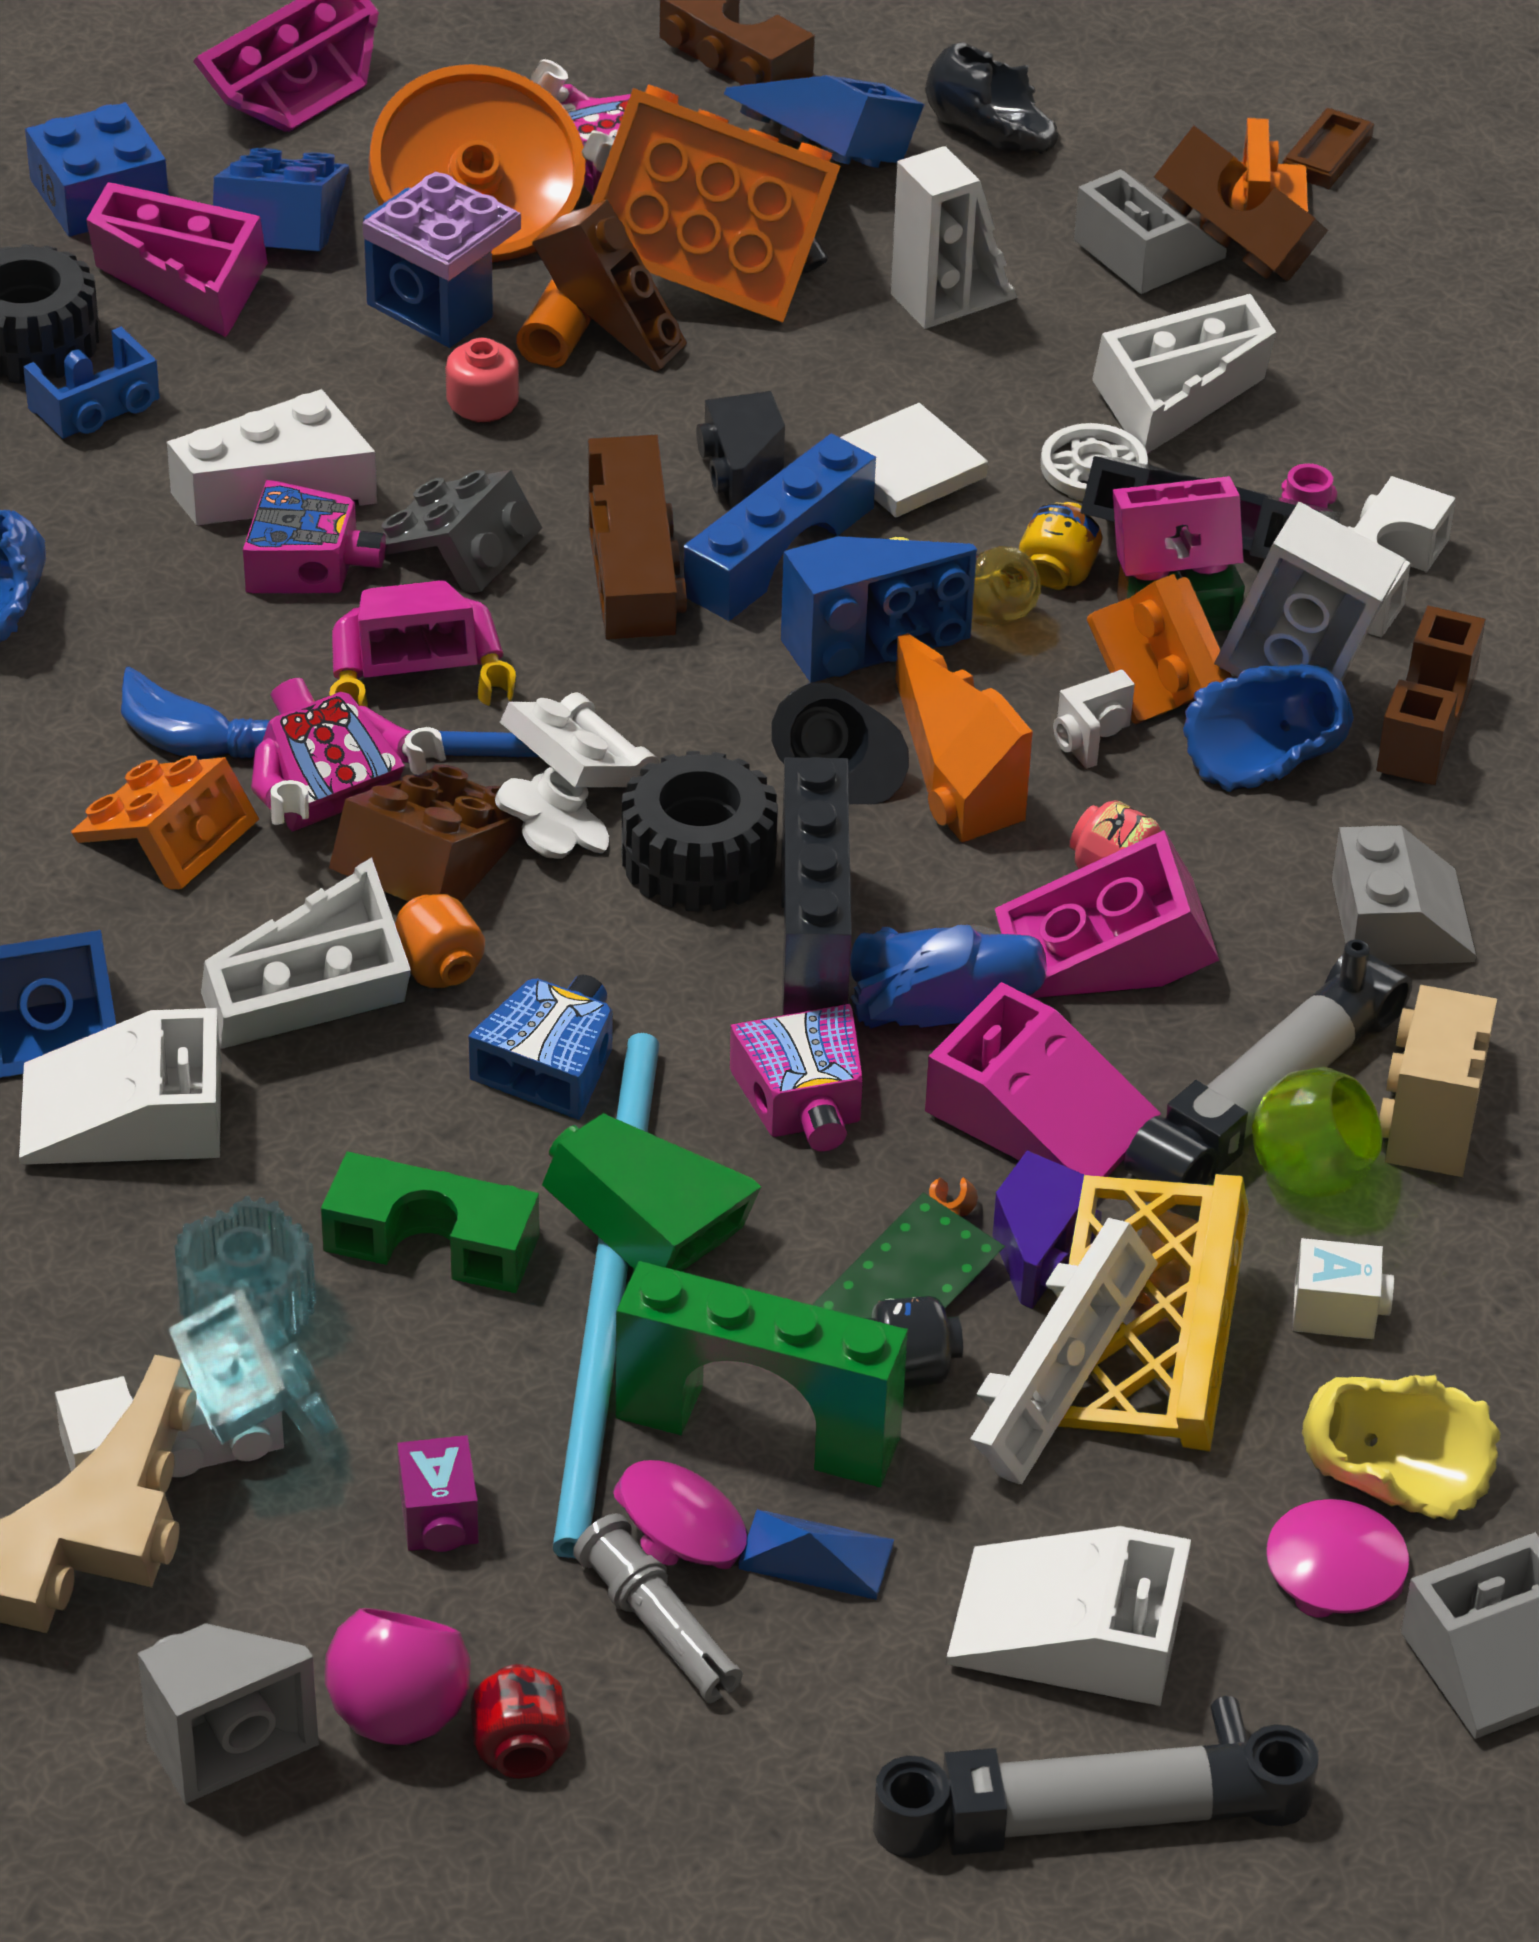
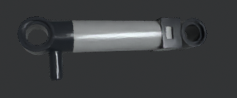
M1357 939L1348 941L1344 946V953L1336 961L1329 972L1325 984L1207 1086L1198 1080L1193 1081L1167 1104L1166 1118L1154 1116L1138 1130L1126 1152L1124 1160L1125 1170L1139 1180L1206 1185L1210 1177L1215 1179L1216 1174H1221L1243 1154L1244 1140L1370 1029L1382 1032L1400 1016L1411 995V978L1370 954V947L1366 942Z
M1220 1696L1210 1706L1218 1745L999 1763L996 1748L944 1752L943 1769L936 1762L922 1756L907 1755L895 1758L884 1765L876 1777L873 1832L877 1842L887 1852L904 1858H918L929 1855L940 1847L946 1837V1828L948 1830L952 1855L1004 1851L1005 1837L1248 1816L1266 1825L1286 1826L1296 1823L1306 1816L1311 1807L1318 1769V1749L1314 1741L1306 1733L1289 1725L1274 1724L1262 1727L1253 1733L1248 1740L1239 1701L1232 1696Z

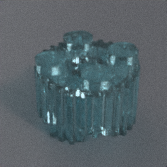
M245 1196L243 1201L234 1203L233 1207H230L229 1213L218 1210L214 1218L207 1215L204 1216L202 1225L200 1219L192 1224L184 1223L182 1226L183 1233L177 1235V1245H175L180 1313L183 1315L186 1330L194 1341L200 1343L212 1342L213 1348L216 1349L225 1345L227 1352L233 1351L235 1348L243 1349L261 1345L264 1354H275L288 1348L293 1340L292 1333L298 1335L301 1333V1325H308L309 1315L314 1314V1304L316 1303L313 1245L309 1243L308 1233H302V1225L299 1223L292 1225V1217L289 1215L284 1217V1212L279 1208L278 1201L274 1200L272 1203L266 1204L265 1198L260 1197L255 1202L251 1201L250 1196Z

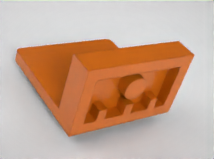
M188 756L172 763L159 764L157 760H149L137 765L126 774L125 779L127 783L114 794H109L96 800L86 809L85 813L88 817L77 825L71 833L78 843L137 838L164 887L171 890L182 889L253 826L259 820V817L225 757L198 760L196 756Z

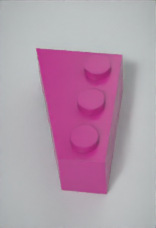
M108 182L86 219L96 267L224 337L227 336L268 264L261 218L249 213Z

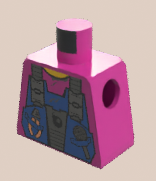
M266 480L243 548L245 590L248 593H339L342 591L349 565L382 568L386 550L385 533L356 530L355 503L350 497L279 481Z

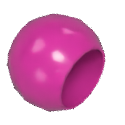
M361 1608L338 1627L326 1653L325 1686L334 1710L356 1734L379 1743L409 1745L437 1734L458 1714L470 1688L471 1659L460 1632L454 1628L401 1613Z

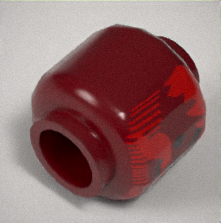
M523 1664L508 1665L486 1677L474 1690L470 1704L474 1744L480 1759L493 1769H498V1771L508 1777L530 1778L546 1772L566 1752L570 1740L566 1698L561 1683L551 1674Z

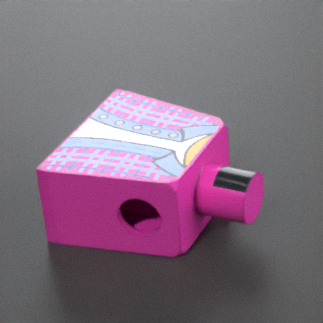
M846 1004L731 1024L730 1069L732 1075L770 1135L777 1137L805 1132L810 1147L817 1151H828L841 1145L847 1135L844 1125L856 1123L861 1118L862 1072L851 1005Z

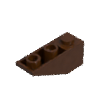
M608 199L559 217L532 241L558 290L652 370H660L687 344L676 319L670 313L653 282L650 272L644 266L626 233L623 223L618 219Z

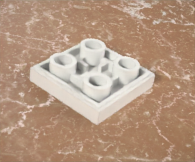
M920 403L840 437L876 456L874 499L895 517H899L987 477L988 461Z

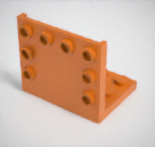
M649 84L645 92L633 88L591 205L608 199L618 219L623 223L626 233L644 266L651 274L783 323L841 166L830 162L832 153L802 142L797 150L779 143L778 138L752 128H749L747 131L728 124V119L701 109L696 112L678 105V95Z

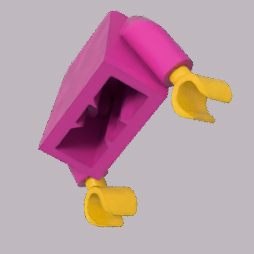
M431 581L366 589L362 591L360 607L353 608L334 625L332 631L333 676L339 680L331 686L330 696L339 692H345L350 694L359 706L368 708L365 686L360 680H357L362 676L366 678L479 664L482 665V669L480 671L477 694L481 703L490 706L491 687L504 689L507 692L509 701L513 698L516 672L510 664L499 660L503 656V650L491 612L483 603L460 595L448 582Z

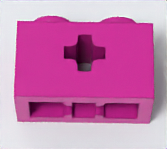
M1230 476L1113 489L1117 557L1125 576L1134 575L1135 578L1140 580H1157L1168 576L1169 571L1193 569V571L1209 574L1225 570L1228 564L1243 563L1240 495ZM1186 525L1181 528L1180 537L1170 538L1175 536L1176 526Z

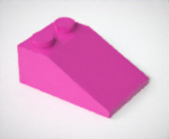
M1165 830L994 908L1001 934L1032 936L1037 938L1044 948L1047 962L1046 978L1042 987L1030 995L1032 998L1162 987L1219 961L1194 880Z

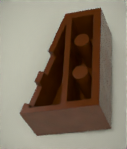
M658 434L588 438V529L605 639L676 635V613H686L687 596L684 577L675 578V575H680L678 540H670L674 536L673 511L671 503H666Z

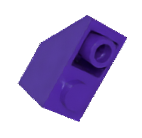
M1028 1150L996 1191L992 1235L995 1240L1005 1246L1000 1251V1255L1020 1304L1033 1309L1048 1288L1046 1282L1058 1263L1069 1264L1084 1174ZM1096 1209L1095 1218L1099 1223H1101L1102 1212ZM1092 1232V1235H1091L1090 1244L1092 1243V1241H1093L1094 1238H1095V1235H1094L1093 1232Z

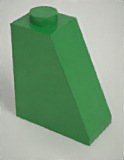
M604 1113L580 1129L576 1125L568 1127L556 1138L549 1149V1156L552 1160L542 1183V1186L632 1268L635 1269L638 1262L641 1261L681 1272L744 1227L761 1189V1186L751 1177Z

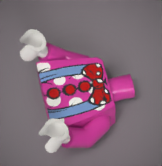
M541 60L531 76V80L554 96L574 121L584 147L581 155L585 158L584 185L594 197L631 94L590 98L571 84L564 85L568 75L561 66L550 60Z
M302 678L289 679L278 685L270 694L280 715L268 722L263 741L255 749L251 789L271 810L272 823L275 825L283 824L285 817L287 826L293 832L341 813L346 798L372 790L374 786H384L398 781L404 769L403 762L409 763L413 774L420 775L427 770L425 758L432 757L439 761L446 760L441 733L430 727L418 728L413 731L399 727L369 708L359 706L351 695L345 692H339L315 701Z

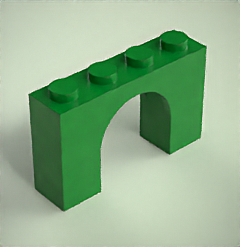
M639 1261L616 1310V1418L682 1436L703 1387L704 1365L718 1361L752 1364L785 1379L809 1403L816 1421L815 1471L881 1488L901 1437L908 1329Z

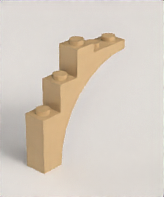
M155 1355L132 1403L100 1446L59 1484L11 1515L0 1519V1623L47 1633L55 1610L65 1609L69 1602L74 1585V1570L152 1587L160 1564H169L171 1562L179 1539V1523L173 1520L165 1496L174 1470L175 1458L171 1450L178 1431L186 1432L189 1429L197 1402L196 1391L190 1388L182 1360Z

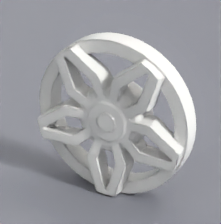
M1096 423L1077 424L1055 432L1046 440L1041 453V470L1045 479L1054 488L1069 495V498L1083 501L1087 484L1081 483V481L1088 482L1094 456L1115 458L1123 456L1121 458L1143 464L1148 463V456L1142 443L1132 434L1120 428ZM1099 440L1109 441V442L1115 443V444H1117V445H1110V444H1108V443H1106V442L1099 441ZM1072 442L1071 451L1053 454L1061 446Z

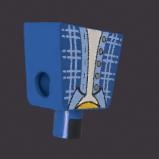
M584 974L576 976L567 989L538 978L527 980L468 1036L470 1079L579 1120L585 1112L612 1051L613 1010L605 1003L607 991L603 984L596 978Z

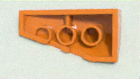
M909 633L898 636L895 679L928 791L930 811L936 822L940 825L947 824L963 843L1025 821L1033 731L1002 694L992 688L979 691L974 687L973 675L964 669L952 673L948 670L944 657Z

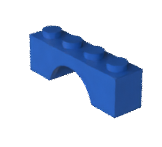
M830 433L684 545V579L687 599L727 621L733 619L767 592L772 574L781 556L802 531L817 524L827 529L828 532L839 536L874 508L876 456Z

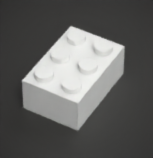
M1298 502L1275 539L1214 664L1237 677L1242 671L1249 668L1306 664L1326 668L1342 682L1406 559Z

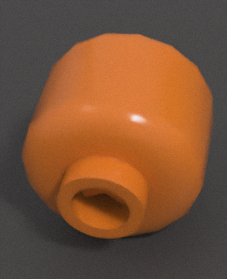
M447 894L421 895L406 903L399 911L395 926L411 969L410 973L416 982L428 988H446L451 985L461 984L471 977L485 952V938L459 900Z

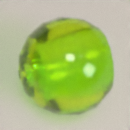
M1325 1066L1290 1072L1279 1079L1265 1093L1253 1117V1144L1261 1166L1280 1187L1309 1198L1333 1196L1350 1190L1365 1180L1381 1153L1383 1140L1381 1121L1368 1092L1355 1078Z

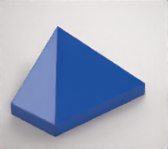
M757 1509L747 1537L746 1546L739 1560V1569L877 1600L894 1546V1539Z

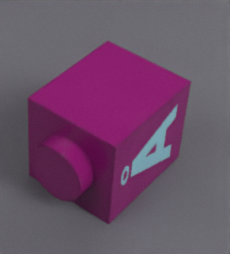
M468 1435L398 1442L399 1488L408 1551L430 1549L436 1552H446L456 1549L460 1545L479 1543L478 1502Z

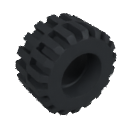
M25 244L22 247L11 248L8 246L0 248V378L2 375H6L9 382L21 383L22 378H25L24 366L32 362L42 370L44 376L53 374L55 378L65 376L64 360L71 351L80 350L88 358L93 357L97 350L96 344L100 342L94 275L90 273V267L84 261H77V256L68 251L58 252L56 247H34V244Z
M686 751V756L680 757L670 754L661 757L660 764L648 763L640 769V776H632L627 783V793H623L621 857L622 866L626 867V876L631 884L639 883V892L647 898H652L656 894L660 895L661 905L673 908L676 902L686 904V911L699 912V905L711 904L713 911L726 909L727 900L732 899L739 905L749 900L750 890L759 893L766 886L767 877L773 876L777 854V794L773 786L767 785V777L760 770L750 771V763L739 758L733 761L726 759V754L713 752L712 755H700V751Z

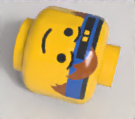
M1073 502L1051 503L1041 506L1033 514L1020 541L1018 554L1022 555L1030 564L1023 567L1032 568L1035 578L1031 580L1034 583L1061 590L1066 586L1079 585L1088 577L1101 549L1103 535L1098 523L1091 516L1080 513L1081 505Z

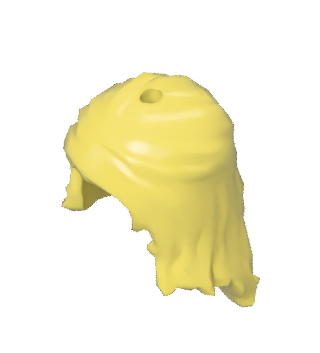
M1414 1375L1399 1380L1368 1377H1335L1320 1387L1313 1396L1302 1429L1306 1451L1315 1467L1324 1476H1332L1334 1479L1359 1489L1390 1506L1398 1505L1408 1512H1419L1433 1519L1440 1516L1448 1520H1454L1459 1509L1463 1511L1473 1509L1477 1500L1487 1494L1490 1486L1489 1480L1496 1470L1498 1457L1496 1443L1500 1440V1431L1490 1420L1488 1404L1485 1401L1475 1402L1471 1400L1468 1395L1457 1388H1445L1442 1383L1437 1381L1436 1375ZM1377 1438V1443L1374 1446H1370L1371 1440Z

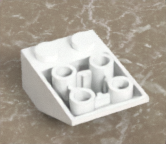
M217 1008L150 1010L25 1062L19 1151L20 1165L220 1158L221 1055Z
M1117 1526L974 1547L946 1664L1161 1706L1184 1597L1191 1540Z

